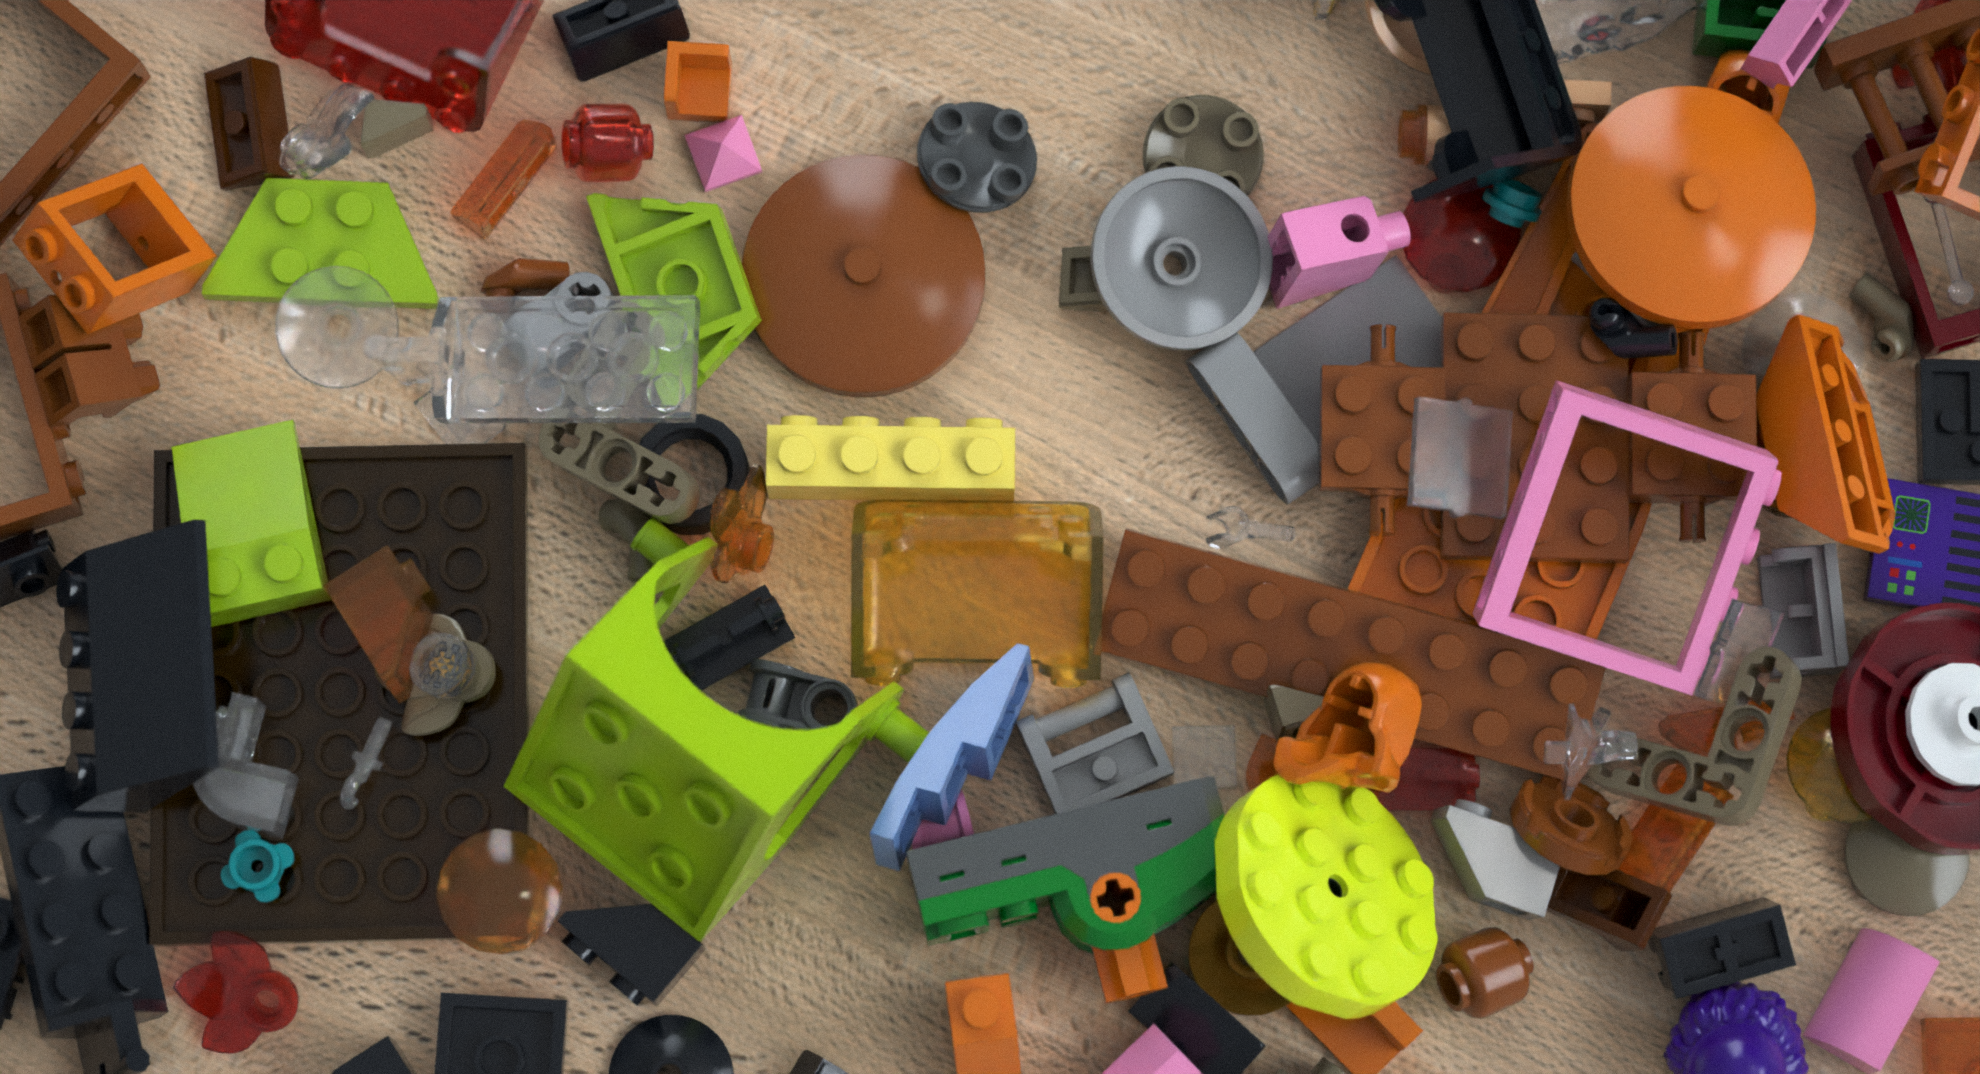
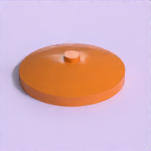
M1672 86L1645 92L1619 105L1605 116L1585 141L1574 162L1567 187L1566 212L1570 236L1575 250L1591 278L1609 297L1616 300L1628 311L1657 324H1673L1675 328L1709 329L1739 322L1765 308L1780 295L1801 268L1809 252L1816 224V201L1812 179L1806 162L1790 136L1774 119L1752 103L1730 93L1708 87Z

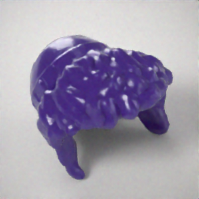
M1739 981L1693 994L1690 1000L1686 1002V1006L1682 1008L1678 1023L1670 1030V1040L1663 1054L1669 1070L1674 1074H1807L1809 1070L1804 1057L1806 1049L1803 1047L1801 1029L1796 1023L1797 1012L1787 1008L1785 1000L1777 992L1762 991L1754 983L1750 982L1745 985Z

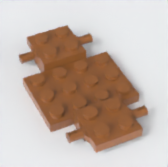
M1444 312L1441 317V367H1411L1401 362H1395L1396 326L1386 324L1384 328V348H1382V324L1370 326V361L1359 365H1322L1320 369L1319 491L1351 492L1369 499L1368 534L1372 536H1379L1381 532V512L1383 513L1382 536L1395 535L1394 499H1440V559L1492 560L1556 380L1757 446L1756 375L1720 374L1713 370L1705 369V333L1695 331L1692 337L1691 331L1678 333L1679 368L1666 373L1632 372L1628 377V359L1617 357L1602 343L1591 329L1589 316ZM1581 415L1529 561L1625 564L1629 560V503H1660L1680 506L1679 542L1689 543L1691 540L1693 543L1705 542V506L1721 500L1736 501L1747 470Z

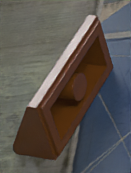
M250 56L204 73L220 189L231 190L262 185L266 178H293L295 170L278 64Z

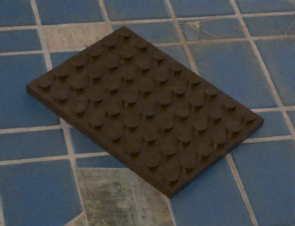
M525 443L300 447L332 600L211 627L219 768L151 808L149 945L157 947L530 938L529 806L503 787L529 734L527 446ZM154 450L153 531L181 523L172 450ZM426 614H443L461 625L467 640L478 642L489 650L495 661V681L486 695L475 701L464 703L460 714L451 726L429 735H407L402 731V719L408 698L400 697L386 689L376 678L375 668L390 650L402 644L415 643L413 631L416 617ZM245 830H254L260 835L261 840L273 845L285 843L293 850L294 863L284 870L278 883L280 894L271 902H260L256 899L253 892L241 887L234 890L229 889L221 880V870L225 865L229 864L230 856L236 848L235 838ZM254 861L252 870L260 872L263 869L262 861Z

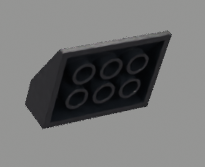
M190 520L83 552L62 568L56 587L57 602L61 608H64L65 632L61 637L59 645V659L62 667L67 668L68 692L62 704V721L64 727L70 729L71 750L65 764V783L68 790L73 793V810L145 813L219 768L206 521Z

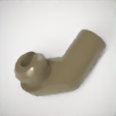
M1866 273L1855 285L1849 298L1874 315L1875 340L1871 342L1872 351L1878 359L1884 362H1893L1904 358L1909 354L1914 343L1912 308L1907 301Z
M617 498L604 502L599 511V521L603 529L618 533L629 545H631L640 529L652 518ZM630 548L628 580L638 582L654 564L638 551L635 552Z

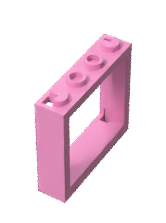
M1556 380L1472 613L1477 624L1481 627L1692 696L1697 681L1705 682L1712 671L1717 648L1711 645L1718 624L1719 622L1726 624L1735 609L1738 588L1733 587V583L1740 564L1748 565L1756 552L1760 530L1754 528L1762 505L1770 506L1777 495L1782 475L1781 471L1776 470L1779 460L1766 449ZM1581 415L1747 470L1676 666L1510 612Z

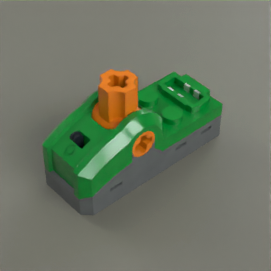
M1214 776L1198 778L906 851L907 865L928 946L986 933V931H989V920L999 918L1001 928L1031 922L1038 919V908L1050 905L1052 915L1061 934L1079 950L1093 954L1105 1004L1124 1001L1167 989L1168 985L1155 935L1185 918L1217 891L1215 839L1224 818V812ZM1106 891H1113L1116 900H1127L1120 916L1114 917L1110 907L1099 908L1098 905L1102 903Z

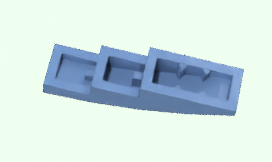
M1017 643L969 686L929 732L897 779L869 833L876 865L900 871L907 856L906 851H909L922 819L946 826L967 775L992 780L1034 681L1029 646Z

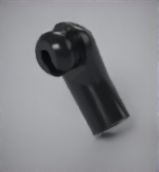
M1608 297L1600 298L1591 305L1588 313L1591 329L1617 357L1629 359L1676 355L1678 338L1673 324L1643 327L1627 309L1622 307L1616 300Z

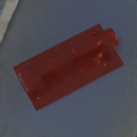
M1411 748L1407 759L1400 766V780L1396 788L1389 793L1376 789H1366L1370 790L1388 811H1433L1436 808L1448 805L1455 806L1457 799L1476 803V789H1479L1480 785L1479 764H1475V755L1454 749Z

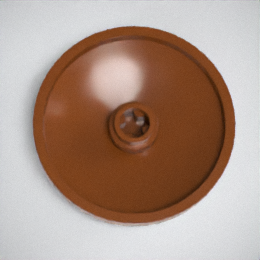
M878 155L841 156L817 163L797 173L780 186L763 205L751 226L743 251L742 266L762 320L754 331L762 345L793 376L808 385L837 395L850 397L885 396L902 392L928 380L953 360L963 348L973 332L983 304L985 290L984 252L978 231L968 211L953 207L934 194L924 181L919 167L891 157Z

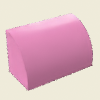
M1861 928L1802 1037L1866 1074L1881 1071L1940 961L1890 935L1868 928Z

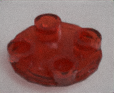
M1493 185L1463 195L1417 203L1414 202L1412 197L1403 214L1408 222L1411 235L1410 245L1403 247L1406 260L1420 278L1426 280L1435 291L1443 294H1450L1455 291L1466 293L1488 287L1502 276L1520 242L1521 228L1502 223L1488 214L1491 206L1482 199L1485 188H1493Z

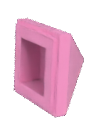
M742 115L685 135L705 192L762 173Z

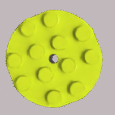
M1275 775L1241 797L1231 806L1219 826L1215 839L1217 901L1226 926L1237 947L1252 968L1269 986L1296 1005L1344 1019H1354L1371 1015L1408 994L1421 982L1431 965L1438 942L1435 927L1433 874L1423 862L1406 831L1370 790L1350 785L1345 789H1341L1329 782L1292 784L1281 776Z

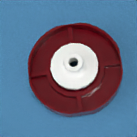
M1962 603L1925 605L1883 622L1862 638L1834 686L1830 711L1833 751L1844 782L1863 811L1912 847L1926 852L1942 855L1973 854L1980 852V607Z

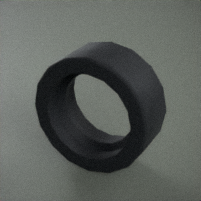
M678 414L658 422L641 438L639 445L661 456L672 444L682 440H701L713 445L723 455L727 465V483L722 494L711 505L695 510L689 518L680 523L668 524L660 521L670 531L680 535H704L724 527L741 510L749 492V462L740 439L723 422L703 414ZM649 476L644 486L651 489L664 500L659 493L655 480Z

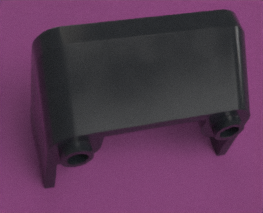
M1374 0L1377 7L1393 19L1401 22L1413 21L1452 132L1439 138L1435 144L1432 166L1438 180L1412 190L1411 193L1415 203L1463 195L1555 164L1579 153L1582 146L1581 128L1536 0Z

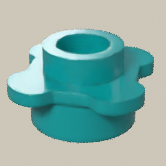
M245 830L235 838L236 848L230 856L229 864L225 865L221 870V880L229 889L234 890L241 887L253 892L256 899L260 902H271L280 894L278 883L284 870L294 863L293 850L285 843L273 845L261 840L260 835L254 830ZM254 861H262L263 869L260 872L252 870Z

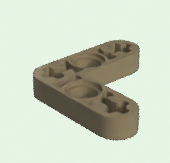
M631 303L620 304L611 309L601 321L545 419L539 433V447L542 454L562 470L661 522L668 524L680 523L692 515L699 503L700 488L695 478L677 464L613 431L662 342V329L654 317L639 305ZM625 327L631 329L637 327L642 332L636 342L629 339L625 341L620 335ZM609 352L626 362L623 369L606 358ZM600 373H611L614 378L612 393L601 402H590L587 397L589 382ZM578 406L592 416H595L592 423L583 416L580 417L574 413ZM565 433L568 435L575 434L581 439L575 449L571 447L565 448L559 443ZM618 452H629L633 459L630 473L621 481H608L605 475V467L608 460ZM649 476L665 486H674L680 491L675 501L670 499L663 500L651 489L645 487L644 485L647 483Z
M1763 646L1752 650L1746 655L1738 668L1707 757L1622 733H1607L1595 739L1586 751L1584 761L1586 772L1601 788L1618 796L1721 825L1737 826L1746 823L1755 815L1759 808L1800 692L1802 681L1800 669L1791 658L1775 647ZM1775 665V669L1782 674V678L1779 683L1769 682L1765 689L1757 681L1760 673H1771ZM1749 700H1752L1760 706L1763 701L1772 711L1770 714H1767L1762 709L1754 705H1747ZM1749 721L1761 722L1764 727V737L1760 745L1750 751L1737 750L1734 738L1738 728ZM1621 754L1632 764L1642 767L1640 777L1632 771L1615 768L1611 773L1604 767L1605 762L1608 758L1617 759ZM1672 764L1684 765L1687 776L1683 787L1672 794L1660 793L1657 782L1661 771ZM1705 781L1710 786L1722 790H1729L1733 784L1741 791V795L1738 801L1728 800L1724 805L1712 794L1702 791L1703 783Z

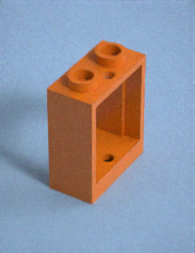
M143 164L38 202L12 239L87 334L191 292L217 256ZM105 214L148 268L115 281L72 226ZM57 271L61 275L62 282L59 280L57 276Z

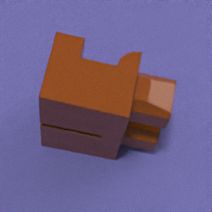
M47 295L17 317L32 369H42L34 377L49 427L71 424L80 417L102 414L103 418H111L130 404L146 399L159 390L160 381L155 365L151 364L149 360L132 362L127 346L142 338L144 327L140 313L87 334L56 295Z

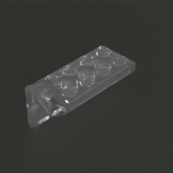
M696 295L440 297L428 337H383L381 335H371L363 344L365 355L401 384L410 386L415 383H430L434 419L439 423H696L700 300Z

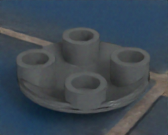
M946 103L939 106L922 130L917 145L918 167L928 187L944 202L969 212H994L1013 205L1028 191L1037 169L1036 148L1028 132V122L1025 117L1017 110L1001 109L987 103Z

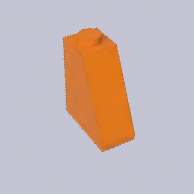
M1009 973L945 982V997L956 1074H1021L1018 1035Z

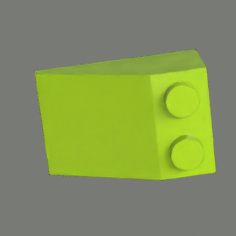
M293 419L171 447L181 523L190 520L206 521L211 627L332 600L297 430Z

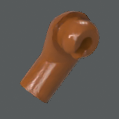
M518 258L485 278L481 287V292L485 294L484 309L490 314L507 315L514 311L517 306L516 294L526 289L553 290L569 277L568 262Z

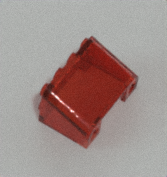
M265 0V29L270 37L271 45L285 57L304 60L328 71L331 76L343 83H355L381 95L387 101L424 104L427 106L431 118L437 120L441 126L449 131L456 133L475 132L481 129L544 0Z

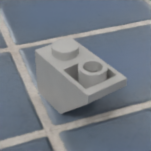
M1457 799L1455 806L1448 805L1433 810L1430 821L1469 900L1526 920L1545 917L1560 868L1559 865L1542 857L1522 839L1514 826L1511 827L1491 820L1492 810L1486 806Z

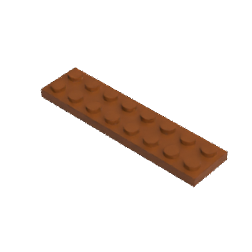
M1129 528L1125 529L1093 645L1095 650L1267 698L1266 691L1269 685L1284 686L1324 697L1330 683L1343 670L1363 662L1389 664L1410 677L1419 688L1422 708L1414 739L1574 783L1606 667L1479 625Z

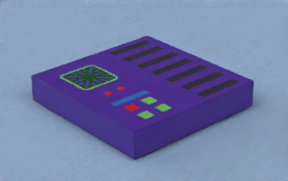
M1887 478L1896 513L1893 530L1889 536L1890 547L1880 554L1870 552L1863 601L1909 609L1936 603H1962L1980 607V494Z

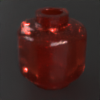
M628 103L585 104L579 106L575 110L572 120H564L562 125L561 149L564 166L566 169L573 168L577 177L585 183L628 182L634 180L640 172L643 160H651L653 157L654 137L650 124H642L638 112Z

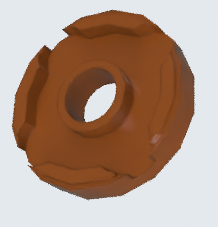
M1542 776L1539 783H1533L1532 778L1524 781L1509 809L1514 828L1530 847L1542 857L1564 869L1585 875H1607L1618 869L1628 854L1633 841L1629 824L1624 816L1620 814L1616 820L1607 811L1610 802L1598 791L1576 780L1572 783L1550 776Z

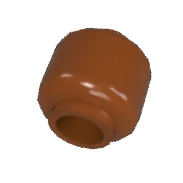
M1488 927L1456 940L1445 948L1441 956V965L1436 969V980L1441 995L1451 1009L1456 1012L1462 1011L1469 1017L1481 1019L1520 1003L1526 997L1530 984L1529 974L1533 972L1534 963L1531 953L1523 941L1517 938L1513 940L1508 933L1500 928Z

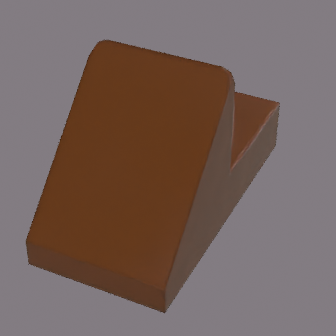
M1560 866L1547 911L1598 933L1619 951H1643L1673 895L1663 888L1617 869L1607 875H1585Z

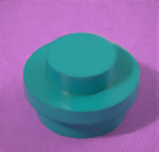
M1514 179L1496 183L1493 185V188H1485L1482 199L1491 206L1488 214L1494 219L1513 227L1522 228L1525 220L1538 222L1542 213L1538 208L1542 194L1534 188Z

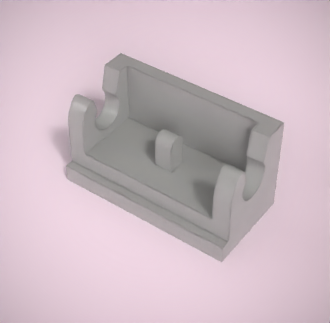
M1836 543L1773 549L1772 554L1760 555L1757 558L1766 646L1775 647L1791 658L1800 669L1801 677L1840 673L1846 668L1849 662ZM1774 665L1770 673V679L1782 678V674L1775 669Z

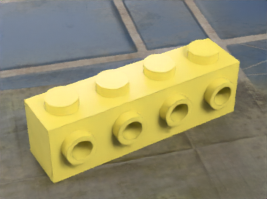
M784 416L781 418V425H767L766 489L768 499L1014 502L1015 428L1003 427V421L996 418H971L966 420V427H941V420L933 417L904 419V426H879V419L869 416L845 417L842 419V425H818V419L812 416Z

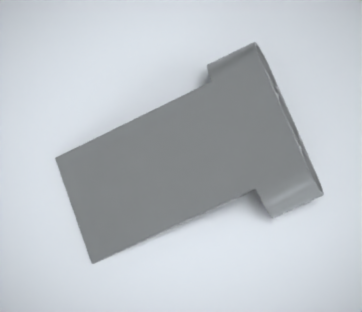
M1397 255L1380 265L1370 279L1349 286L1254 352L1236 332L1217 344L1203 348L1186 360L1188 369L1200 389L1269 486L1285 504H1290L1319 484L1320 369L1322 365H1359L1370 361V326L1382 324V348H1384V328L1386 324L1396 326L1395 362H1401L1411 367H1441V316Z

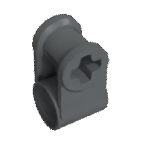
M752 659L750 670L755 674L746 708L740 709L737 715L766 726L781 729L810 730L828 727L818 723L814 718L815 709L823 699L827 697L843 699L848 704L845 717L859 705L851 689L836 679L805 673L797 668L773 661Z

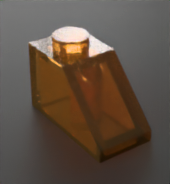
M386 545L323 586L379 676L400 704L411 696L432 622L433 614L421 597L431 588L412 558L400 564L389 546Z

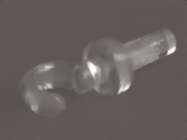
M378 716L363 752L354 751L351 760L357 762L354 772L345 780L340 793V803L343 808L353 809L357 806L359 800L354 795L362 783H366L372 769L380 772L383 762L377 760V757L393 722Z

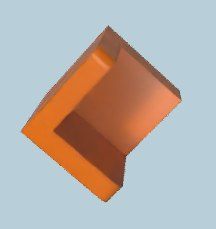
M668 41L664 104L669 120L723 122L729 120L732 60L729 45Z

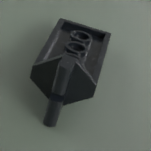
M65 766L0 774V852L41 1038L76 1039L84 1074H140L149 1067L150 1056L142 1047L137 1024L162 1017L168 1013L154 945H149V923L124 812L73 810V793L68 790L65 783Z

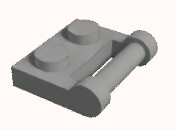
M1130 673L1112 679V687L1038 719H1035L1033 714L1016 721L1015 724L1019 735L1033 762L1055 814L1118 799L1174 775V769ZM1120 709H1123L1130 724L1052 757L1046 744L1047 741Z

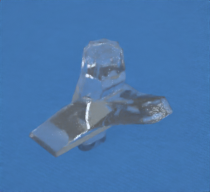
M1570 703L1568 705L1565 741H1545L1544 764H1562L1560 784L1565 801L1570 800L1578 783L1592 765L1616 760L1636 759L1638 750L1636 733L1608 730L1611 711L1600 706L1593 714L1591 720L1588 718L1582 719L1577 714L1574 703Z

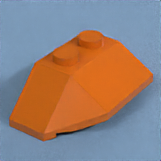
M1797 314L1788 320L1756 394V409L1760 423L1758 428L1759 436L1765 449L1779 460L1776 470L1782 473L1780 486L1775 497L1778 509L1839 543L1880 554L1890 547L1889 536L1893 530L1896 513L1870 402L1853 363L1841 349L1844 345V340L1839 328Z

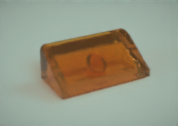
M521 120L517 123L451 209L452 217L482 239L488 238L556 150L557 144L552 129L544 123L530 120Z
M1676 764L1660 787L1659 792L1662 794H1672L1680 790L1686 781L1687 773L1685 767ZM1705 781L1703 783L1702 791L1712 794L1724 805L1734 797L1727 790L1712 787ZM1649 804L1631 831L1633 838L1631 847L1617 870L1671 892L1716 823Z

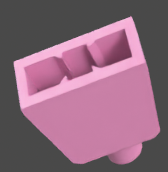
M1366 196L1282 213L1267 236L1273 254L1269 289L1276 309L1370 279L1388 254V251L1410 245V229L1404 214L1401 211L1377 216L1372 201Z

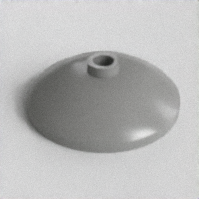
M1177 166L1156 169L1126 184L1112 197L1102 211L1096 223L1091 242L1090 262L1093 281L1098 295L1110 315L1136 338L1148 344L1170 350L1183 351L1206 348L1229 338L1242 329L1262 305L1270 285L1273 267L1272 248L1267 237L1269 233L1260 212L1243 191L1227 179L1207 170L1194 167ZM1166 255H1172L1179 259L1182 266L1179 275H1171L1165 270L1163 260Z

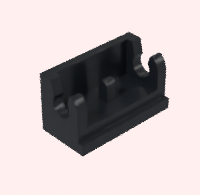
M1764 897L1656 927L1648 941L1649 947L1654 953H1657L1661 963L1662 972L1658 973L1662 985L1672 992L1675 999L1796 966L1781 905Z

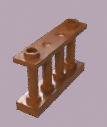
M1952 0L1823 45L1813 70L1822 90L1826 91L1843 85L1845 89H1852L1885 159L1877 163L1867 185L1872 197L1890 190L1895 195L1915 190L1920 178L1918 173L1920 160L1927 148L1934 144L1933 142L1908 151L1874 78L1878 75V72L1898 65L1902 70L1908 69L1937 132H1939L1944 120L1942 108L1948 94L1931 58L1935 52L1955 46L1957 50H1964L1966 53L1972 35L1980 28V0ZM1980 134L1968 163L1980 159Z

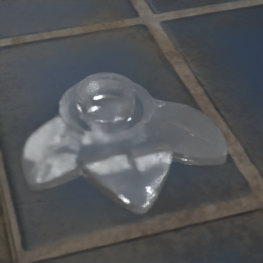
M344 82L333 88L318 102L309 115L306 124H298L283 138L280 145V150L282 151L279 160L280 167L290 175L298 174L301 178L307 180L317 176L346 157L351 152V142L345 133L350 123L375 96L366 89L353 87L350 82Z

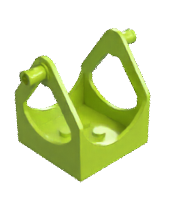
M652 517L637 533L630 548L635 552L638 551L652 562L654 566L566 654L503 787L701 942L786 847L868 740L872 742L877 738L909 763L929 732L899 709L901 702L898 700L902 696L904 689L895 682H892L857 706L840 723L810 730L781 729L759 724L730 712L708 698L689 681L673 661L665 647L659 629L706 570L717 553L719 545L709 537L688 545L660 523L659 520ZM663 591L661 598L655 604V595ZM843 746V748L839 751L836 757L832 760L829 766L825 769L822 775L811 787V789L808 791L805 797L801 800L798 806L787 818L793 807L796 805L798 800L801 798L803 793L806 791V789L809 787V785L812 783V781L815 779V777L818 775L821 769L833 757V755Z

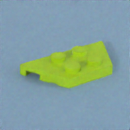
M266 178L202 285V296L205 300L440 309V298L389 184L385 182Z
M593 193L586 196L623 304L639 305L658 321L662 329V342L647 369V373L661 413L667 417L678 412L759 325L762 320L725 215L718 204L689 201L682 204L671 203L665 199L642 197L641 200L608 197L606 194ZM636 327L632 330L637 341L642 332Z

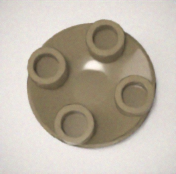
M1193 95L1172 100L1153 120L1144 140L1143 165L1145 173L1166 167L1184 166L1199 168L1227 179L1248 196L1257 184L1263 168L1264 150L1257 121L1251 114L1246 113L1236 104L1217 96Z
M1863 809L1853 821L1845 844L1847 870L1855 893L1861 898L1868 900L1877 908L1900 916L1927 914L1947 904L1962 887L1970 863V854L1942 855L1912 847L1863 811Z

